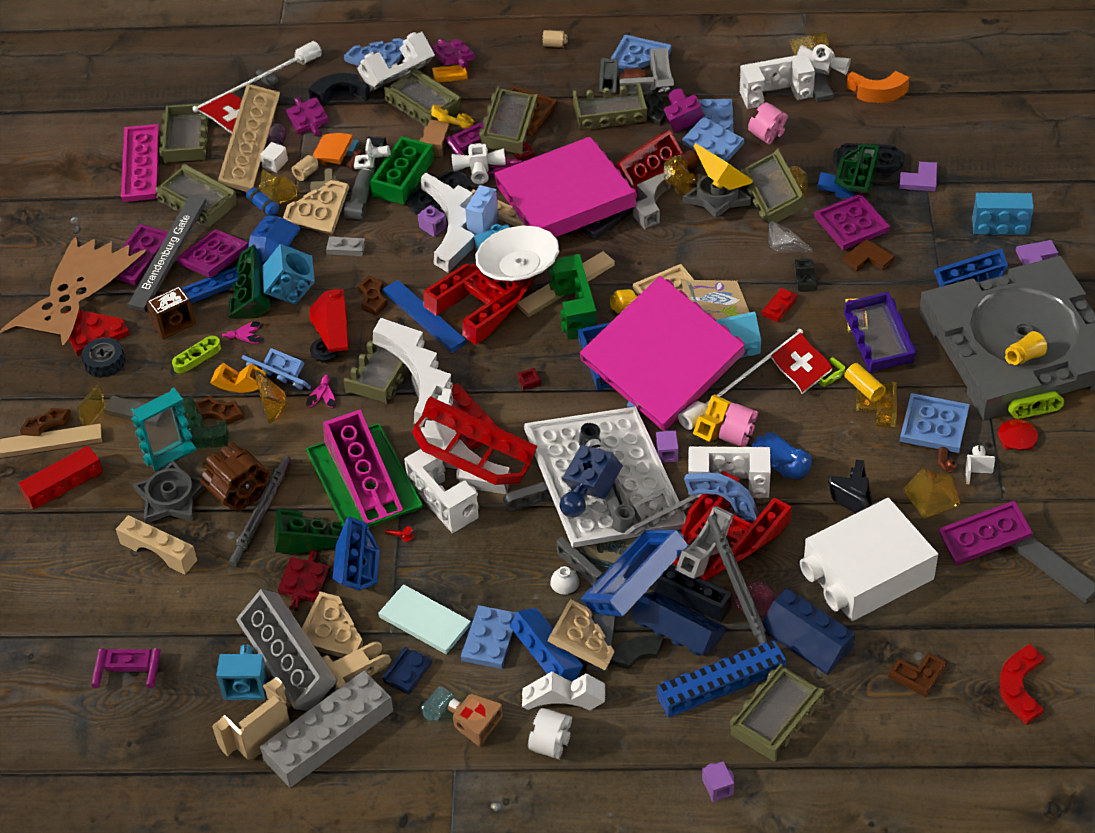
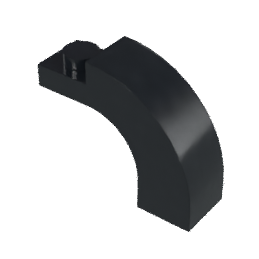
M336 73L325 76L308 88L310 99L316 97L323 107L331 99L340 95H351L365 101L371 98L369 84L359 81V75L351 73Z

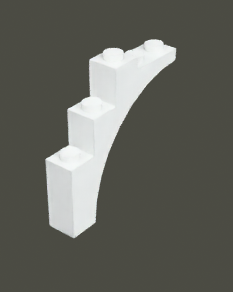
M425 173L421 177V189L438 202L448 222L447 234L441 245L434 252V265L449 273L475 247L474 234L467 230L465 208L472 198V193L459 185L453 189L451 186L439 181L436 177Z
M380 318L373 330V344L383 347L396 355L407 365L413 374L419 389V401L414 411V423L416 424L422 416L429 396L438 399V396L442 395L443 388L452 389L451 374L437 369L439 364L436 361L437 353L423 348L425 343L422 340L423 332Z
M443 388L442 395H439L437 400L452 406L453 396L451 389ZM426 420L425 427L421 428L428 443L443 450L446 449L456 435L455 430L434 420ZM461 440L458 441L451 451L452 454L475 465H478L482 459L469 450ZM444 461L442 463L446 468L457 469L456 479H459V483L465 480L476 490L507 494L509 484L494 485ZM489 461L483 467L497 475L510 474L509 467L497 465Z

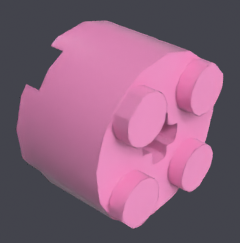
M766 102L758 107L759 113L755 119L751 117L748 130L765 143L771 144L776 136L781 137L784 133L785 128L783 127L788 119V115Z
M731 403L726 412L727 416L724 425L722 424L719 438L739 447H746L749 441L747 436L753 435L756 425L752 423L756 421L759 412L737 403Z

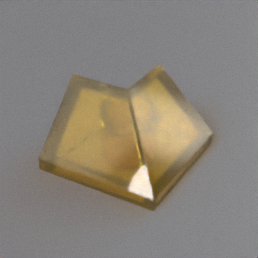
M827 32L789 40L790 47L795 56L798 54L801 45L812 51L820 44L826 45L829 48Z
M257 370L254 372L268 423L270 424L285 410L288 402L284 391Z
M922 468L903 488L905 494L924 519L960 504L951 475L937 474Z

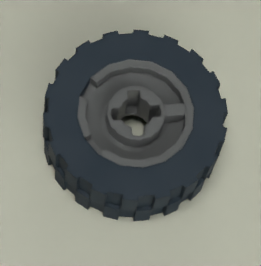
M101 337L94 339L92 342L90 341L88 345H85L81 353L85 370L88 374L99 378L115 375L124 367V362L126 361L121 343L110 337Z

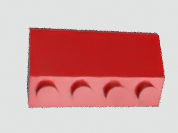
M668 130L657 135L615 163L614 167L620 170L622 177L628 180L629 186L634 188L637 193V184L664 172L669 173L674 170L675 160L683 155V152L671 131Z

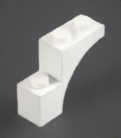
M550 672L523 688L522 707L530 710L540 705L563 703L592 710L605 702V683L588 674H584L571 682L554 672Z

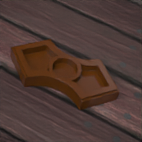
M369 275L358 286V291L365 296L362 302V309L377 316L388 305V302L381 295V290L384 287L383 282Z
M212 396L193 403L201 420L214 418L221 420L225 425H229L244 418L236 401L224 403L216 401Z
M51 408L41 416L27 418L20 429L21 435L40 436L49 428L65 426L72 415L70 409Z

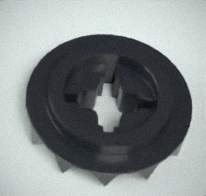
M322 338L314 341L310 346L311 357L315 358L316 361L322 360L325 362L328 359L332 361L333 357H338V352L340 351L329 352L327 350L326 353H323L326 346Z

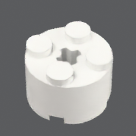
M541 708L533 723L536 725L534 732H530L529 750L560 759L563 751L562 746L563 744L567 745L571 733L567 732V730L570 728L572 717Z

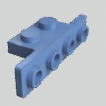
M270 348L263 363L245 355L241 358L247 362L246 366L252 363L266 372V375L271 377L274 374L278 380L284 383L290 381L294 387L303 390V388L310 390L311 388L307 382L298 378L305 364L299 359Z

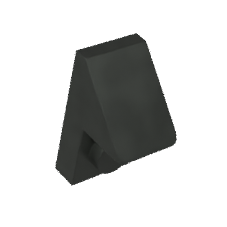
M601 58L599 92L603 93L604 88H609L610 93H616L618 85V59Z

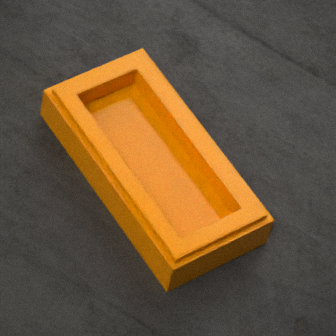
M460 65L432 68L434 81L438 83L467 79L466 68L463 69Z

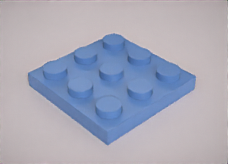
M911 393L900 435V442L935 449L946 447L951 452L959 453L970 404Z

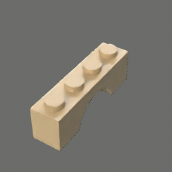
M129 515L116 528L121 545L136 552L140 547L150 549L158 554L170 568L186 575L197 561L193 545Z

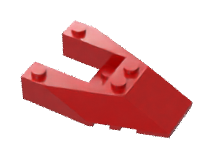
M464 264L424 290V307L435 316H438L469 294H473L485 305L463 319V336L477 345L489 337L510 313L537 275L520 281L495 280L484 275L476 264Z
M725 471L721 472L722 475L740 483V479ZM702 494L691 506L681 532L684 536V541L688 544L687 547L694 542L703 529L712 508L717 506L726 510L731 505L728 500L717 494ZM773 498L752 524L734 515L726 538L736 562L779 536L791 522L792 506ZM719 553L710 556L704 575L699 576V578L707 581L726 569ZM681 554L674 560L673 564H678Z

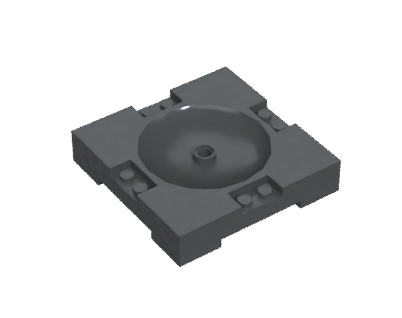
M1061 256L1011 268L1008 270L1007 275L976 282L973 278L921 293L919 314L934 339H939L966 384L967 394L983 420L1009 414L1008 406L1015 399L1052 391L1064 394L1088 387L1090 391L1095 390V313L1085 300V291ZM1029 332H1038L1045 338L1047 352L1044 356L1018 365L1009 364L1006 361L1005 350L1010 345L1021 340Z

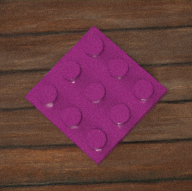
M861 194L814 212V218L842 250L858 245L865 239L870 240L890 231V226Z
M215 229L177 256L176 261L179 265L211 278L240 257V254L248 248L249 243Z

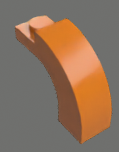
M851 71L847 77V88L856 92L857 99L871 103H885L896 100L908 92L910 77L895 71L886 79L870 80Z

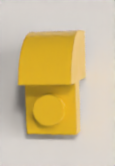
M712 395L706 413L698 417L693 434L709 442L717 439L722 424L724 425L727 416L726 412L732 402L717 395Z

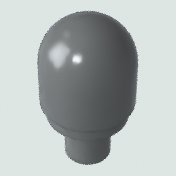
M258 69L256 75L259 76L267 72V70L262 71ZM271 73L260 80L268 86H274L277 83V76Z

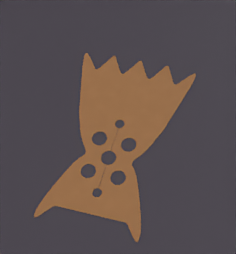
M75 237L68 246L54 274L50 296L18 315L5 325L0 332L14 326L60 334L62 345H64L73 330L79 311V301L92 295L112 281L136 261L146 249L129 256V245L112 253V242L95 250V239L78 247ZM80 277H83V278H84V279H83L82 281H80V282L77 281V279L80 278ZM68 284V288L65 291L57 290L60 285ZM79 288H87V291L84 294H76V291ZM61 296H70L68 301L59 302ZM51 302L53 304L48 310L42 309L45 303ZM71 306V311L62 314L60 312L63 307ZM47 316H51L50 320H45Z

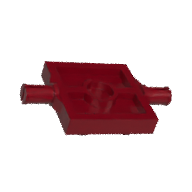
M312 550L308 560L290 557L278 587V594L292 599L289 609L292 611L293 609L294 611L298 610L301 601L315 602L319 592L323 591L330 572V566L316 563L319 556L317 551L314 553V550Z

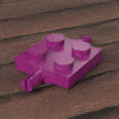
M441 38L438 40L437 45L431 46L435 56L445 66L458 64L465 69L468 67L467 61L475 60V53L458 39L452 40V42H445Z
M300 97L295 98L294 102L297 105L285 111L296 132L300 135L304 132L312 131L314 136H320L321 131L318 128L328 123L329 118L318 99L315 97L302 102Z

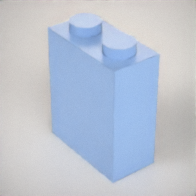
M479 185L465 208L467 230L474 235L491 230V226L499 221L497 192L494 188Z

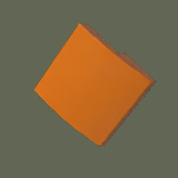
M345 133L323 135L312 156L318 160L319 165L326 166L328 162L341 164L354 140L353 135Z

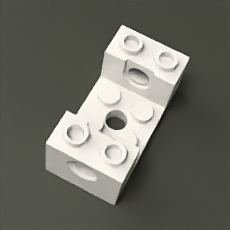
M413 32L407 36L408 39L403 41L404 45L400 47V50L405 59L400 65L395 63L388 68L380 52L375 54L371 52L364 56L365 59L360 62L361 64L357 69L364 82L369 84L370 92L407 75L413 68L420 69L429 63L435 54L423 32L418 34Z
M807 54L741 65L740 93L747 109L760 107L764 104L763 92L791 87L796 100L813 97L815 70Z
M689 447L688 474L721 473L725 471L738 479H749V493L753 498H769L770 447ZM695 494V496H696L697 498H699V497L702 495V494Z
M421 449L404 458L407 476L416 493L451 533L458 531L479 518L478 493L473 486H470L464 480L445 491L444 487L439 485L445 481L444 472L446 469L442 464V460L423 452Z

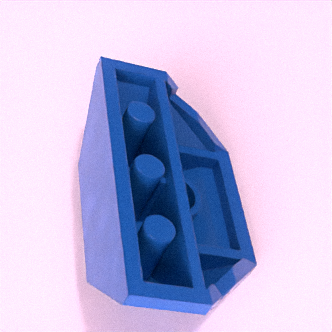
M265 216L250 235L248 248L253 244L256 246L261 265H264L280 244L290 245L299 233L300 227L282 217Z
M1001 248L934 269L939 286L943 287L973 278L976 282H981L1003 276L1008 264Z
M348 516L336 544L333 579L343 586L360 591L377 583L380 549L373 535L368 530V524Z

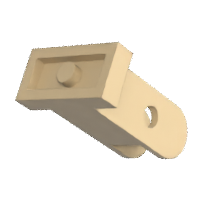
M372 642L332 662L328 655L322 657L337 679L333 686L334 689L338 690L362 671L372 676L387 668L391 663L389 655L383 654L376 657L383 649L381 643Z

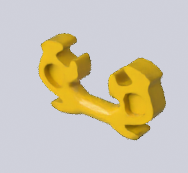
M435 104L432 106L431 115L438 118L441 122L451 123L464 129L472 127L475 122L467 114H458L457 118L447 115L448 110L441 109V106Z

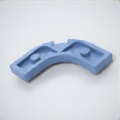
M693 473L685 475L684 481L690 495L717 494L724 497L731 503L736 516L749 523H753L759 516L754 499L748 489L734 479L721 473Z

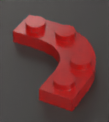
M1031 644L1016 652L1005 662L1000 674L999 688L1005 704L1026 725L1041 716L1044 711L1026 692L1022 682L1029 672L1043 664L1045 657Z

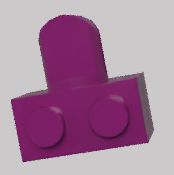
M675 89L670 92L669 100L672 105L664 108V111L674 133L699 122L703 116L705 117L695 94L687 98L682 89Z

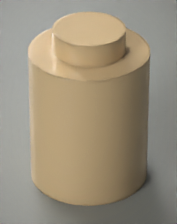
M544 30L543 47L563 48L564 45H567V35H565L564 31Z
M307 155L292 167V173L298 180L304 181L319 169V162L314 156Z

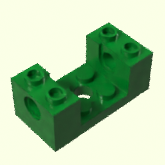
M580 254L556 258L551 267H548L549 277L552 278L549 279L550 290H554L556 296L575 293L576 300L562 302L563 310H560L561 320L563 321L560 322L562 333L566 332L568 340L578 338V329L597 325L596 308Z

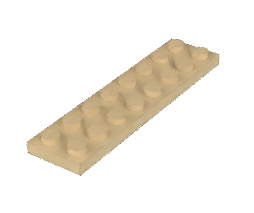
M247 84L218 178L219 183L245 192L254 187L261 162L260 154L264 151L280 92Z

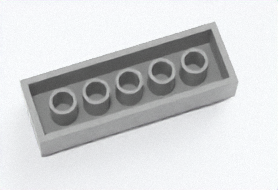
M260 589L237 617L236 621L257 653L263 654L265 665L273 677H277L283 683L285 695L294 709L309 711L323 699L337 682V679L279 594Z
M362 671L262 744L260 749L263 760L291 788L392 713L391 697L365 671Z

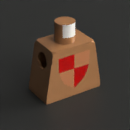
M473 694L468 695L463 703L452 699L448 705V710L454 713V727L479 747L503 717L502 704Z

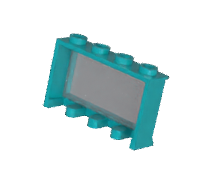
M174 387L170 392L135 410L131 409L133 413L131 420L137 428L135 433L139 441H141L139 447L143 454H145L142 456L143 460L155 472L168 466L170 462H175L196 451V447L190 441L192 434L186 427L189 423L183 415L186 411L181 403L184 401Z

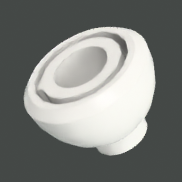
M565 566L561 567L553 573L551 587L559 594L573 593L579 587V577L574 570Z

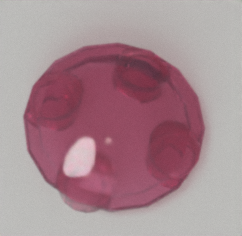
M764 581L746 584L759 616H766L773 601L776 599L774 592L767 587ZM735 594L736 606L744 613L738 596Z

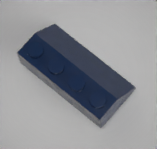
M788 588L773 601L762 621L766 634L826 675L854 647V632Z
M655 591L644 593L635 603L630 615L632 619L636 620L635 623L637 625L652 628L656 635L671 638L672 643L690 648L689 651L697 656L710 653L727 630L726 627Z

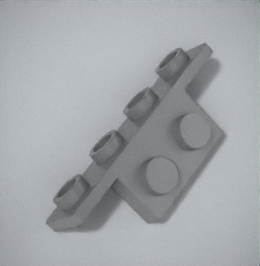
M664 488L632 504L631 507L635 510V517L639 523L626 530V536L631 533L637 535L645 530L644 527L647 525L650 527L657 525L661 522L660 518L665 516L668 519L677 514L676 510L681 509V511L688 509L692 506L691 502L696 499L695 494L674 505Z

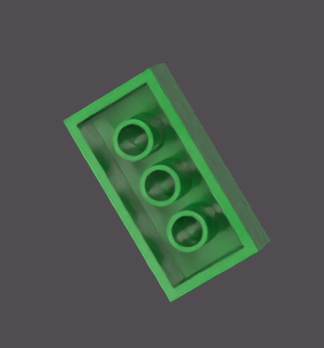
M401 136L391 150L390 157H386L370 180L372 196L404 205L409 195L421 181V177L427 172L434 161L433 145Z

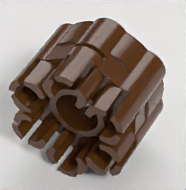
M229 442L227 445L232 449V452L224 446L221 454L216 452L213 456H208L205 461L207 462L205 464L207 470L203 472L202 476L204 478H200V483L224 506L240 512L261 498L270 477V471L246 449L240 448L234 442Z

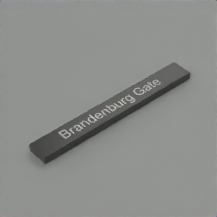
M189 195L129 301L128 306L130 309L147 311L146 301L154 298L204 209L207 203L205 197Z

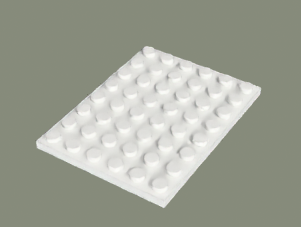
M636 407L525 423L524 430L529 442L538 446L535 457L572 548L639 537L643 533L641 532L637 535L631 533L626 536L625 533L614 530L612 526L613 519L605 499L584 495L586 508L582 515L576 518H569L561 512L559 504L562 496L568 492H573L562 477L580 447L578 443L580 430L585 423H594L599 426L601 448L614 453L623 465L617 478L630 506L664 488L674 505L679 502ZM678 509L676 510L677 514L668 519L664 516L660 518L661 522L653 527L647 525L644 528L645 530H680L687 517L684 511ZM634 517L633 525L639 523L636 517Z

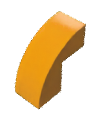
M222 363L216 368L210 383L231 392H252L262 386L266 372L252 363L240 372Z

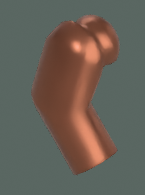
M356 149L353 151V157L346 164L350 170H354L355 157L365 155L362 150Z
M940 447L937 464L944 471L953 472L957 467L956 461L952 463L953 459L948 460L949 450L946 447Z

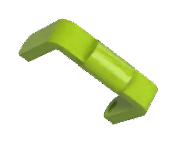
M833 357L829 361L839 370L828 376L825 380L822 378L818 381L821 386L825 387L845 374V366Z

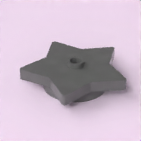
M698 174L697 187L683 196L684 203L705 207L715 218L729 208L751 205V197L739 189L740 187L728 190L725 187L720 189L712 184L714 180L708 177V175Z
M174 461L170 462L164 470L153 474L148 480L133 484L135 491L145 501L143 516L145 523L167 516L193 520L194 500L206 489L200 483V478L189 476Z

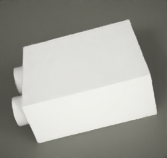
M888 497L806 538L804 558L800 560V567L804 576L810 582L817 580L822 585L825 599L831 609L834 611L841 609L852 622L933 580L938 553Z

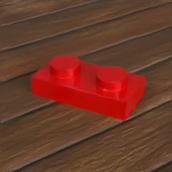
M781 288L762 310V316L778 323L797 301L798 295Z

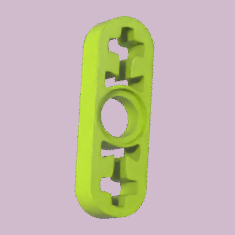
M208 336L174 357L172 360L174 371L179 374L186 373L221 350L219 338ZM196 352L202 353V354H201L200 356H198V357H193V356H192V355H193L194 353H196Z
M1056 391L1023 397L1010 402L1008 412L1015 419L1054 412L1062 408L1064 398ZM1040 401L1039 406L1032 409L1033 404Z

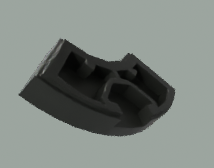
M653 90L644 98L645 104L649 109L647 120L661 126L667 116L664 108L667 106L664 98Z
M640 636L630 639L614 651L609 664L630 669L640 659L657 658L663 645L664 637Z

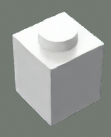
M271 142L260 154L262 168L277 173L288 161L286 147Z

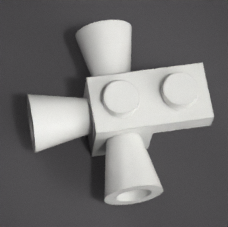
M823 44L817 45L813 51L801 45L797 54H807L815 72L828 76L831 68L846 75L851 62V58L835 57L832 49Z
M470 144L468 146L469 155L452 154L453 171L470 166L471 180L476 184H484L488 181V164L506 166L504 148L488 153L486 144Z

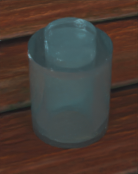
M437 687L422 705L423 715L431 721L439 720L448 709L450 701L454 699L453 695L447 689Z

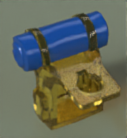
M264 169L262 170L259 188H251L247 192L246 197L252 205L259 208L266 216H275L280 209L278 204L297 196V186L285 176L274 177Z

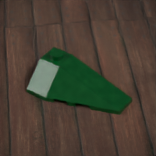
M253 244L240 254L236 270L239 275L237 281L233 283L234 295L229 299V317L231 319L259 318L271 309L270 295L264 293L262 265L257 248Z
M276 509L275 552L299 554L311 552L312 550L335 548L343 529L342 524L336 521L327 523L321 520L322 517L315 516L314 519L303 516V512L297 510Z

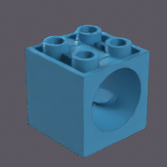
M280 244L262 266L264 293L296 305L315 282L312 256Z

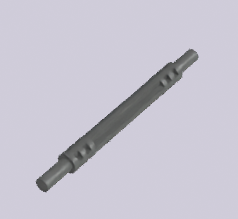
M285 455L278 469L274 470L235 545L236 549L229 561V565L236 567L243 552H246L285 477V470L291 461L289 456Z
M715 515L707 517V520L715 536L713 540L753 635L757 636L759 644L768 643L764 634L766 630L725 533L722 534Z

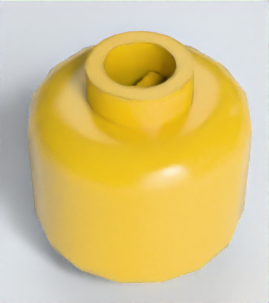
M630 289L617 290L610 297V306L612 310L620 314L638 296Z

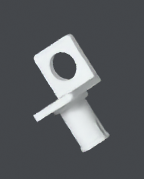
M367 139L365 148L367 155L356 156L354 168L374 167L375 158L390 157L389 145L374 147L371 140ZM363 159L368 160V162L365 164H359V162Z
M975 446L972 449L973 455H967L965 469L966 484H970L971 472L993 473L995 457L985 456V448L983 446H980V451L978 446Z

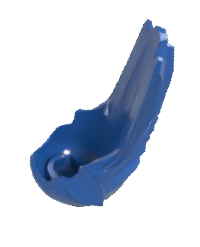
M766 432V435L758 436L755 438V443L751 444L752 447H770V467L778 471L784 479L786 477L795 480L803 479L812 467V458L808 452L795 449L773 432Z

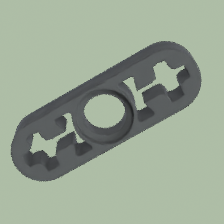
M542 482L507 493L503 497V502L507 510L515 511L550 500L552 496L546 482Z

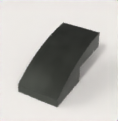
M813 258L794 259L798 291L817 290Z

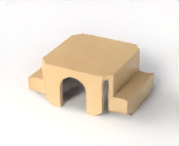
M277 677L263 685L268 701L239 722V725L242 727L241 730L225 715L212 726L217 743L227 756L237 749L247 760H253L261 754L260 746L291 724L283 683Z

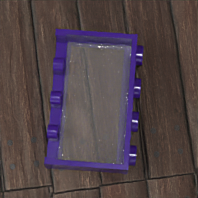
M889 292L845 303L843 313L870 374L877 370L910 362L911 364L913 363L914 357L917 354L916 347L910 341L909 331L907 328H904L902 315L898 314L894 298H891Z

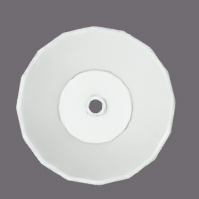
M522 225L506 228L492 234L481 243L475 254L476 266L484 275L495 280H526L544 272L555 262L559 253V244L551 232L540 227Z

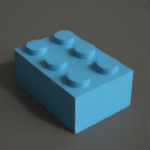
M976 193L972 216L973 233L1029 235L1034 209L1032 193Z

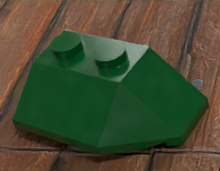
M861 144L857 149L842 157L835 177V184L853 194L870 195L876 175L879 145Z

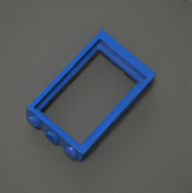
M645 530L584 594L581 600L593 614L624 616L682 551L687 548L688 544L684 541V536L677 530Z

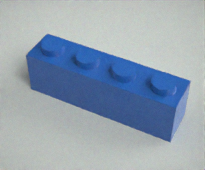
M537 608L517 611L510 628L547 674L554 672L571 682L576 680L583 667L582 663L574 654L548 642L553 627Z

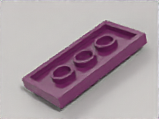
M140 224L122 248L129 245V256L145 249L146 251L114 279L136 286L148 270L168 232Z
M1015 500L938 529V534L955 566L1033 537V532Z

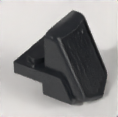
M856 460L855 466L851 467L850 478L829 477V491L834 502L855 514L872 506L869 478H867L864 460Z

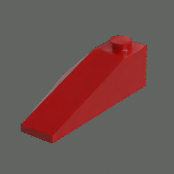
M344 289L325 291L309 308L310 322L315 326L316 332L322 337V341L329 352L348 350L347 306Z

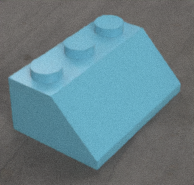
M755 312L716 320L718 324L725 325L734 337L738 336L744 342L745 353L740 358L761 353V337Z

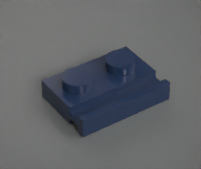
M405 646L382 677L383 683H389L392 687L410 694L432 664V660L419 652L409 650Z

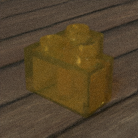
M879 381L886 387V391L876 402L869 400L856 388L855 411H875V426L895 427L897 416V382Z

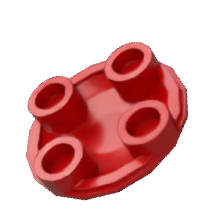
M1008 420L1003 422L998 430L1002 447L1007 450H1032L1037 442L1038 433L1036 428L1025 420Z

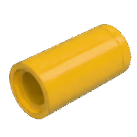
M859 363L852 364L845 372V378L872 402L878 401L884 395L886 387Z

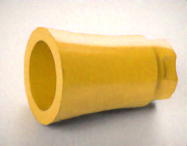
M1035 331L1029 332L1021 340L1010 345L1005 350V359L1009 364L1018 365L1031 359L1042 357L1047 352V342L1040 333Z

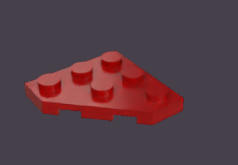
M79 310L69 341L77 356H79L84 350L85 345H88L94 339L110 337L111 339L119 340L130 334L122 318Z

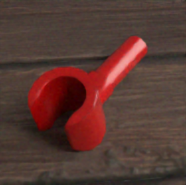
M406 526L403 531L389 529L385 531V534L398 536L405 542H409L415 535L411 533L413 528L410 526Z

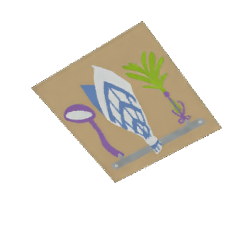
M681 280L688 299L692 302H697L706 314L710 313L716 320L750 313L737 281Z

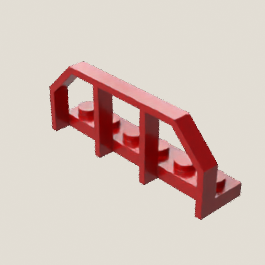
M431 396L427 399L422 416L416 422L412 431L423 452L494 485L520 483L529 470L538 447ZM427 418L457 431L445 450L428 443L420 428ZM462 434L490 446L478 465L451 453L462 437ZM494 449L526 463L520 473L497 475L483 467L494 452Z

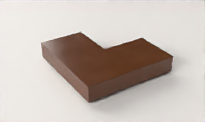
M865 239L842 258V263L855 271L859 270L867 262L884 270L894 261L895 256Z
M928 653L917 668L898 658L888 673V678L927 697L946 669L948 662Z

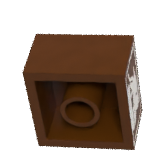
M180 286L146 301L153 327L163 340L196 324L190 298Z

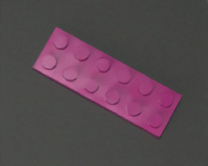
M158 124L124 127L122 202L157 199L155 187H158L160 131Z

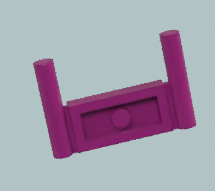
M483 122L446 137L445 141L455 154L464 155L462 151L468 149L470 144L482 142V139H479V133L481 129H484ZM492 124L490 133L500 134Z
M99 648L91 686L93 688L100 687L103 669H106L107 672H148L146 687L154 688L161 650L158 648L153 650H106L105 648Z

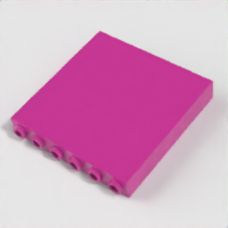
M591 137L494 173L498 189L513 207L524 225L540 227L551 232L554 237L636 206L635 198H637V193L635 189L629 186L628 180L622 177L620 170L614 167L612 160L607 158L606 153L600 150L598 143L594 142Z
M659 276L580 352V357L583 363L599 374L612 388L635 405L640 412L661 430L666 431L678 419L679 413L697 401L745 353L742 339L738 336L734 337L725 325L718 324L716 319L710 313L706 314L697 302L690 301L686 293L682 290L678 291L669 279Z

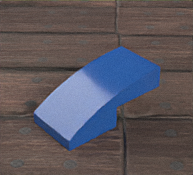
M821 172L818 190L835 192V197L848 199L854 196L853 193L835 184L836 175Z

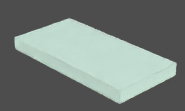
M404 584L378 613L381 619L446 655L471 626L470 620Z

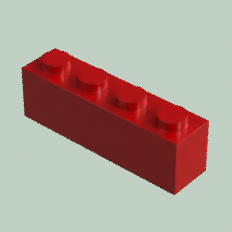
M87 445L18 484L23 497L34 510L87 480L96 477L103 472L99 458Z

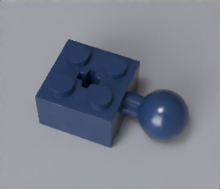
M585 445L579 447L562 477L573 491L564 494L560 500V510L565 516L576 518L582 515L586 508L584 495L605 499L623 467L614 453Z

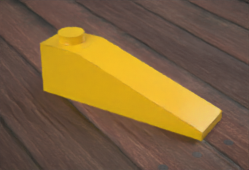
M694 144V148L708 177L714 180L712 184L722 189V187H725L728 190H732L753 182L752 179L700 145Z

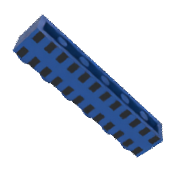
M774 640L762 643L758 647L741 651L730 658H723L712 665H705L694 672L685 673L671 681L662 682L657 686V698L669 718L766 680L771 670H776L780 664L786 668V659Z

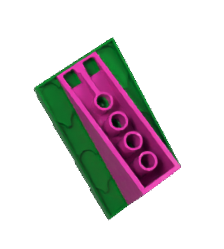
M361 409L323 422L324 442L306 448V452L342 527L348 516L366 522L369 527H374L382 522L394 520L399 516L413 513L423 508L415 489L379 423L367 426Z

